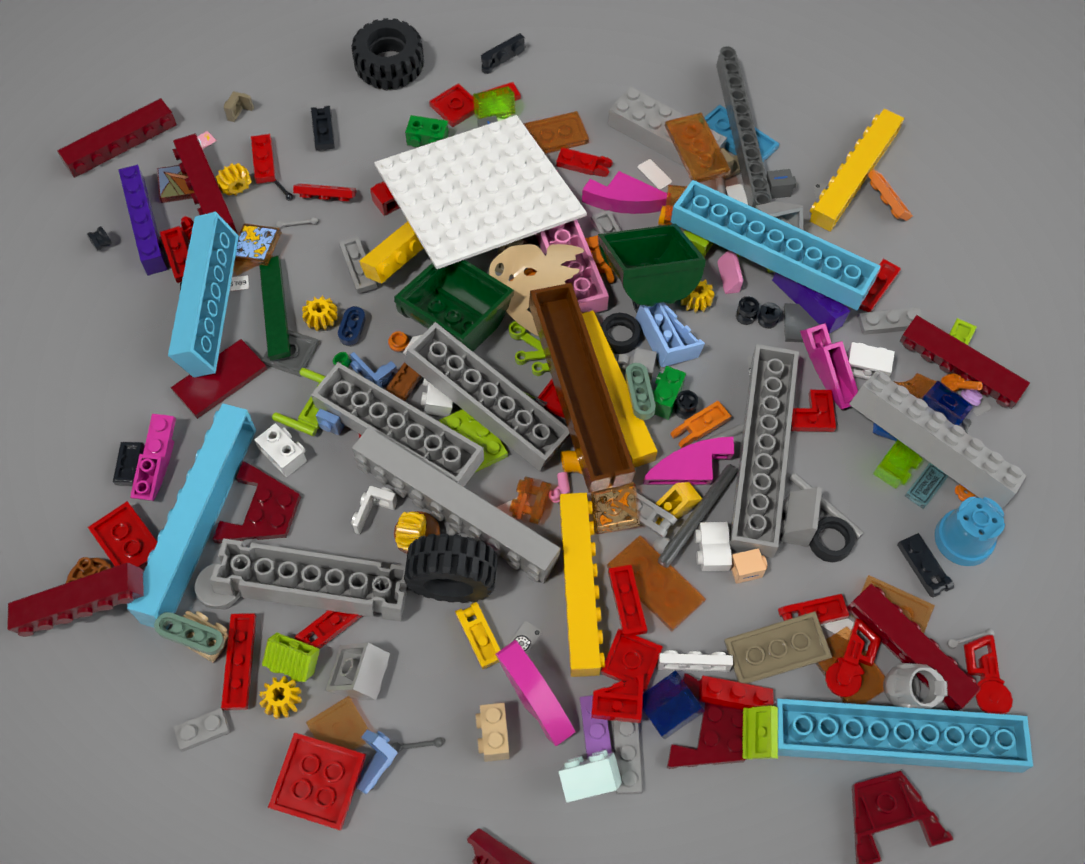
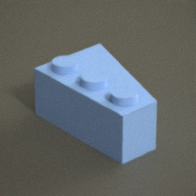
M664 302L656 303L652 307L640 305L635 318L639 322V326L652 351L657 352L656 358L661 367L699 357L705 343L701 339L697 340L690 333L691 329L687 325L684 327L677 320V315Z

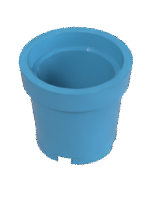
M969 497L957 509L948 512L937 523L934 532L936 545L940 552L951 562L961 566H976L985 562L992 554L997 538L1005 528L1003 518L1005 515L1002 508L990 498Z

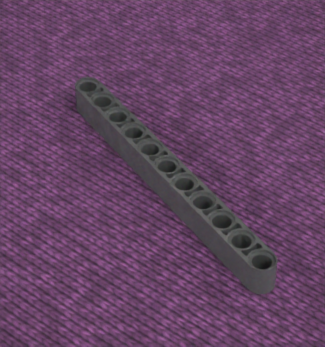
M725 46L720 49L716 67L749 206L755 208L756 205L770 203L771 194L737 53L734 48Z

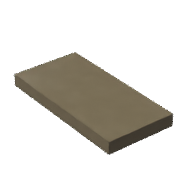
M816 612L724 639L728 655L733 656V669L737 681L745 684L832 658Z

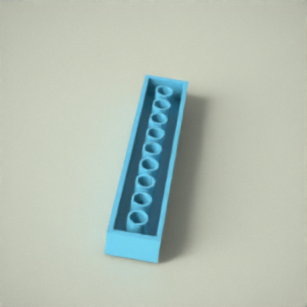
M694 180L691 181L673 206L672 224H677L689 232L855 310L859 309L875 282L881 267L876 263Z
M777 699L774 703V706L778 707V756L1023 773L1033 767L1027 716Z

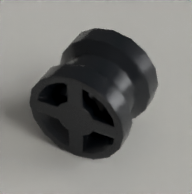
M102 226L98 227L95 232L87 233L89 240L97 251L101 250L104 245L112 244Z
M770 302L763 304L758 315L759 325L766 329L774 328L781 315L780 307Z

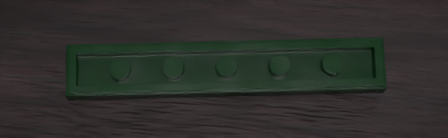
M279 255L259 260L267 351L270 361L291 356L282 267Z

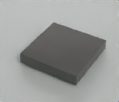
M785 303V342L804 343L800 331L819 324L799 304Z
M288 330L291 356L270 361L268 351H266L261 361L266 366L301 377L300 369L307 367L319 341L318 339Z

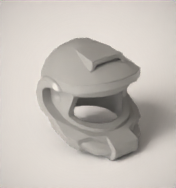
M898 663L884 678L883 688L885 695L896 707L932 709L947 696V681H944L942 675L928 665ZM916 673L923 674L929 683V694L922 702L918 701L920 685Z

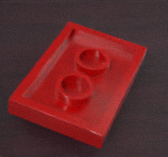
M128 501L87 527L114 566L130 563L141 569L145 568L148 564L150 552L155 549L158 543Z

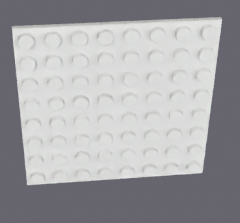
M517 115L374 162L375 167L436 269L587 216L585 209Z

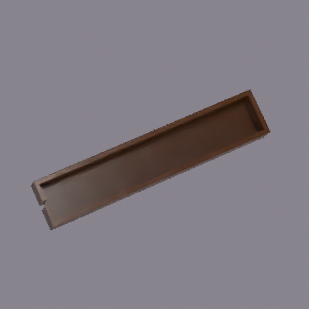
M572 283L531 290L529 307L588 493L608 489L609 484L612 487L632 483L636 471Z

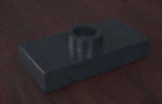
M143 442L120 443L113 477L115 485L133 486L139 454H143L145 448Z

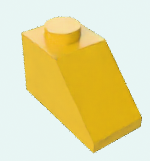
M690 482L675 483L655 504L678 520L688 514L702 498ZM659 517L655 523L660 525L663 519Z

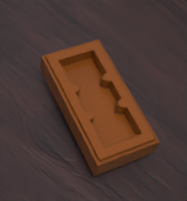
M404 362L385 390L405 401L422 376Z

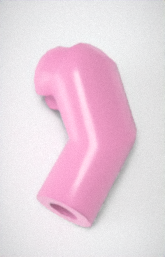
M567 472L557 474L558 486L549 492V498L554 503L560 502V494L570 493Z

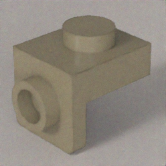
M233 91L228 101L224 103V112L227 120L231 122L236 121L242 109L253 111L254 106L250 95Z

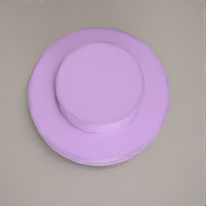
M964 389L961 392L964 403L969 406L980 405L983 396L979 391Z

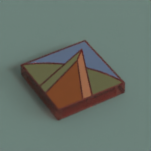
M179 165L157 168L161 203L192 199L191 193H194L193 189H188L185 178H188L187 174L182 175Z

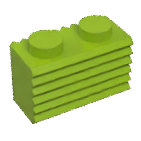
M276 632L267 640L262 666H266L273 673L288 675L296 682H305L315 673L320 649Z

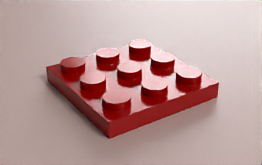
M294 732L268 808L330 828L342 830L366 754Z

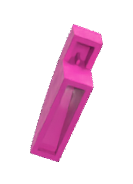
M618 171L608 186L590 179L582 189L583 203L603 210L628 214L661 212L662 206L669 207L671 197L670 194Z
M826 323L800 331L812 364L826 390H832L833 400L840 409L850 407L851 405L849 404L857 394L858 389L843 341L831 342Z
M718 437L702 440L673 452L662 459L645 475L643 485H674L675 483L690 482L691 485H710L713 480L712 459H731L734 455V438Z
M514 640L497 652L495 655L522 705L537 719L546 737L555 746H558L575 733L571 722L555 695L520 644Z

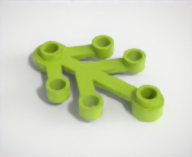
M516 321L512 322L509 326L510 337L514 340L521 339L538 350L516 352L515 362L518 365H525L528 360L545 359L541 342L528 334L526 329ZM523 356L524 359L520 360L518 357ZM535 362L532 364V373L535 376H541L545 371H550L547 363ZM540 367L541 370L537 371L535 368Z

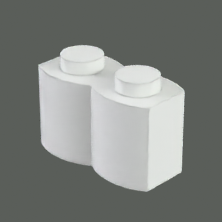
M701 522L698 529L694 531L695 543H699L700 551L696 552L697 565H701L702 571H729L732 566L728 523Z

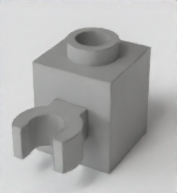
M636 348L634 358L625 354H619L618 366L621 370H626L627 366L632 363L643 364L647 368L651 384L657 352Z

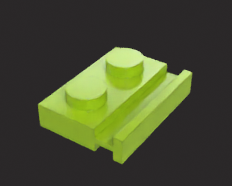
M778 707L743 708V759H778Z

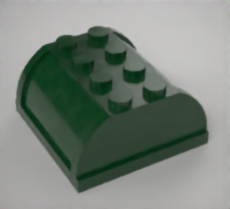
M677 224L598 234L599 251L602 258L614 270L622 282L627 295L640 305L652 307L656 303L665 302L672 304L676 300H682L693 292L702 278L706 259Z
M461 260L436 269L432 262L394 296V302L396 303L398 313L404 317L413 319L427 329L436 322L474 352L502 322L511 298L514 296V290L466 260Z

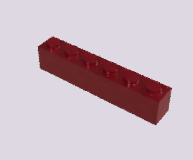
M160 98L57 150L64 165L75 178L171 129L177 123L172 111Z
M196 133L173 140L176 147L172 149L177 161L181 160L182 162L178 165L182 175L187 174L188 178H185L188 189H193L194 193H191L194 204L200 205V208H197L199 216L217 212L237 233L233 219Z
M918 315L914 317L900 339V342L906 349L915 350L926 361H933L940 365V369L944 372L957 374L965 381L982 382V389L977 391L982 395L991 396L996 399V402L1002 407L1012 409L1030 384L1029 381Z
M124 563L8 603L7 630L18 633L21 637H28L40 630H50L58 624L71 623L76 618L89 617L101 610H111L113 606L132 603L134 599L144 596L143 569L130 563Z
M871 583L847 606V609L856 618L864 621L881 638V643L902 663L928 665L942 675L944 681H947V696L944 697L942 702L951 711L963 709L981 690L975 679L971 675L965 674L952 657L943 653L939 649L937 642L928 638L921 631L917 623L910 621L898 605L891 603L879 587ZM916 673L917 678L929 689L926 677L921 673Z

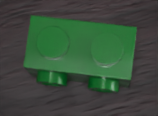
M410 115L405 131L407 145L421 147L448 138V121Z
M669 366L665 367L663 373L659 372L655 382L657 384L656 390L652 389L656 405L654 415L669 420L675 407L677 396L684 386L685 372Z

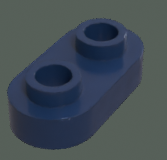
M352 306L344 312L338 329V337L342 344L350 346L358 342L366 321L362 308Z

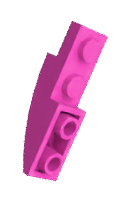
M152 414L144 452L139 454L130 498L148 501L155 500L166 475L173 451L174 441L172 436L176 422L174 416Z

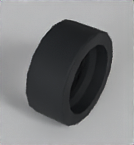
M619 312L609 315L602 322L601 328L613 353H629L638 345L641 329L639 322L633 316ZM613 326H625L633 334L626 341H616L608 335V330Z
M833 516L824 517L818 521L817 531L809 545L811 551L821 560L832 563L839 562L849 555L855 545L856 536L853 528L845 520ZM823 529H835L844 537L845 546L838 551L829 550L820 542L819 533Z

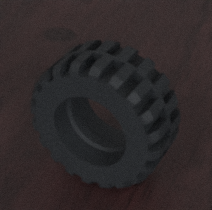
M383 18L380 21L378 19L373 20V23H367L363 26V29L360 28L352 40L351 49L357 75L368 85L372 84L375 88L382 87L383 90H388V88H393V90L399 89V86L405 87L410 81L413 82L422 72L424 54L421 36L412 25L409 26L405 21L400 22L399 19L395 18L393 20ZM387 51L399 52L388 57L378 56V54Z
M429 534L427 537L421 536L415 539L408 547L404 581L410 590L428 599L432 598L437 601H448L450 603L477 602L479 599L484 600L489 597L495 589L497 555L491 546L485 545L480 540L476 541L471 537H462L456 534Z

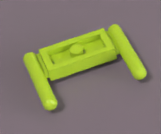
M301 368L299 372L301 376L316 381L319 384L326 377L306 368ZM312 396L300 413L298 421L277 412L272 415L274 421L313 437L316 435L317 429L320 428L316 418L319 409L315 407Z

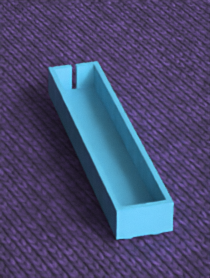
M222 403L219 411H216L214 414L212 427L207 430L204 438L205 442L196 453V461L187 472L185 485L179 490L177 502L168 513L165 528L159 532L158 543L148 556V564L143 571L144 596L134 599L132 603L127 604V609L140 624L155 628V620L159 615L166 612L175 614L256 433V428L246 409Z

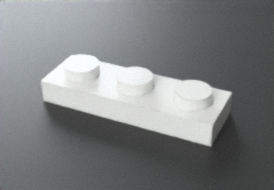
M668 650L660 653L658 658V670L730 672L733 666V656L726 655L724 652L702 655L699 651L678 654L677 651Z

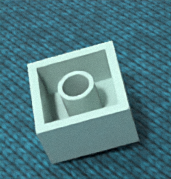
M607 750L592 753V756L583 760V756L568 759V762L564 763L565 766L559 770L566 803L615 791L622 783L614 752L608 754Z

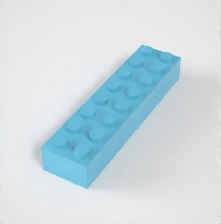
M217 212L196 216L194 219L168 350V356L192 377L216 373L239 238L238 234Z

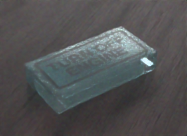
M929 463L905 494V497L924 509L948 475Z

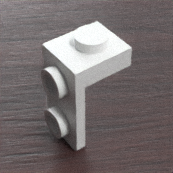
M369 486L367 493H363L359 512L354 513L351 522L356 534H361L373 504L395 510L398 502L396 494L392 490L385 487L380 489Z

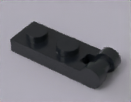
M519 33L484 52L481 55V62L483 63L481 65L482 72L490 74L496 66L525 51V37Z
M330 105L319 109L311 107L316 151L335 149Z
M919 533L899 541L897 544L898 548L930 597L934 598L940 595L941 591H949L954 588L953 581L949 576H946ZM936 578L938 583H934L931 579Z

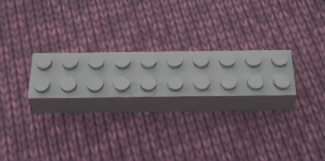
M758 344L755 346L750 369L729 535L731 551L745 552L759 548L761 556L773 558L778 549L799 351Z
M368 427L352 447L357 467L363 473L368 474L370 472L376 476L375 479L384 486L390 485L401 497H409L418 508H426L431 511V515L439 521L445 520L457 533L463 532L469 537L474 538V540H480L485 545L491 546L497 558L501 556L506 559L507 564L515 570L520 568L526 572V576L532 581H540L544 584L559 562L560 547Z

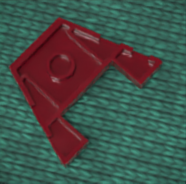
M243 461L236 480L238 483L256 486V491L243 525L219 521L213 536L214 543H222L223 538L237 541L255 538L257 540L287 538L301 499L300 494Z
M684 673L680 697L699 701L700 681ZM704 702L697 750L671 744L667 768L676 769L677 767L744 762L743 710Z
M901 771L852 785L856 864H876L882 861L872 834L917 821L920 823L929 848L954 840L949 831L946 832L938 822L939 819L934 812H931L924 804L920 794Z

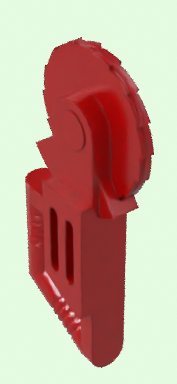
M855 618L843 656L837 658L836 663L829 666L826 671L825 681L827 687L839 697H851L859 691L862 682L861 676L864 675V671L858 662L867 666H873L881 642V638L859 618ZM857 630L861 631L870 640L866 656L861 655L865 642L856 634Z
M985 635L964 644L967 674L980 676L981 678L977 683L981 688L975 697L977 705L985 713L1007 714L1012 708L1013 699L1011 692L1003 685L1005 681L1000 679L994 636ZM987 645L988 654L978 659L979 668H977L974 651Z

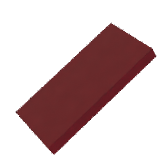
M240 339L219 353L216 373L199 377H192L189 374L173 385L171 389L198 419L266 371L267 367L247 344Z

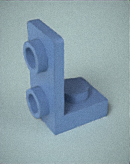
M354 352L350 354L352 361L350 365L357 374L361 373L364 378L381 388L389 385L398 372L397 366L390 361L388 364L379 367L377 372L374 373Z

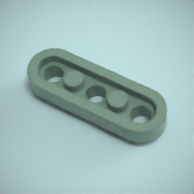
M632 363L626 368L625 378L633 414L639 419L647 420L654 416L656 406L648 371L643 364Z
M171 612L163 613L155 620L154 627L156 632L161 637L207 655H215L224 647V637L214 628ZM173 624L170 630H166L167 625ZM190 632H194V636L192 638H187V635ZM212 640H216V644L210 647L209 643Z

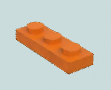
M873 169L867 174L871 179L870 185L876 191H880L882 194L880 198L885 204H889L892 207L891 213L897 219L901 218L908 221L913 217L881 173Z

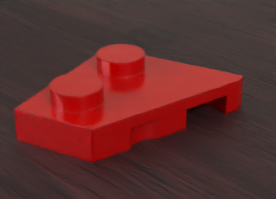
M640 674L632 680L614 683L611 687H603L593 691L591 718L641 723L644 675Z

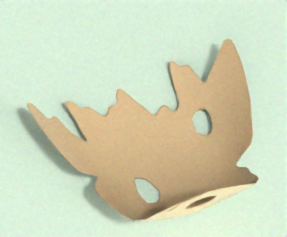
M527 244L511 246L501 252L491 262L489 275L514 290V296L511 298L509 307L506 310L507 313L519 325L538 336L532 314L527 310L529 308L530 291L566 284L565 281L571 279L574 274H577L579 269L569 268L561 264L566 261L576 260L575 255L583 253L584 249L573 245L552 244L547 248V255L545 256L538 246ZM502 263L504 271L500 276H497L495 268L497 264ZM525 268H533L537 271L532 276L524 274ZM512 274L514 279L509 281V276Z

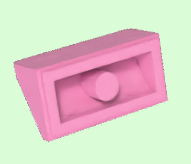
M728 250L717 262L725 294L740 293L743 277L737 254Z

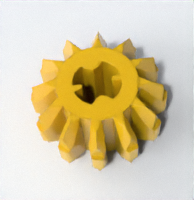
M231 163L228 167L224 166V169L219 170V174L216 176L219 189L228 196L232 194L236 196L240 192L243 193V190L248 189V185L251 183L248 170L241 166L240 163L235 165Z
M706 280L700 281L693 292L680 301L681 306L686 305L687 311L694 309L695 313L698 309L704 312L706 307L710 308L714 299L712 285H707Z
M323 295L320 299L314 296L313 301L306 300V306L302 307L303 321L307 323L310 329L314 327L318 332L320 328H323L326 331L327 326H334V321L338 318L337 306L333 304L330 298L325 300Z
M413 511L401 514L395 532V541L398 548L408 550V547L415 539L425 536L427 522L423 514Z
M283 676L279 682L276 677H273V684L264 683L267 691H262L259 694L263 698L260 701V706L265 708L264 712L267 715L273 713L275 719H278L281 713H283L285 718H288V711L291 709L293 712H297L294 704L301 703L302 701L298 696L301 693V689L295 687L296 682L293 679L288 682L287 677ZM280 694L285 696L281 701L279 698L277 699V696Z

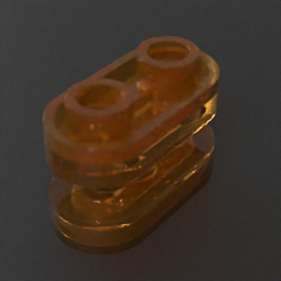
M525 476L524 480L520 479L516 492L519 493L517 499H512L509 512H513L512 517L521 520L523 515L527 514L530 515V523L539 525L552 484L542 481L540 487L534 486V478ZM531 494L537 496L533 507L527 505Z

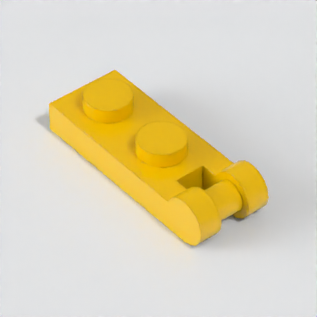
M471 603L470 607L464 610L462 608L456 610V617L482 670L499 663L495 654L500 651V648L478 603ZM471 616L476 617V619L471 622H468L467 618Z

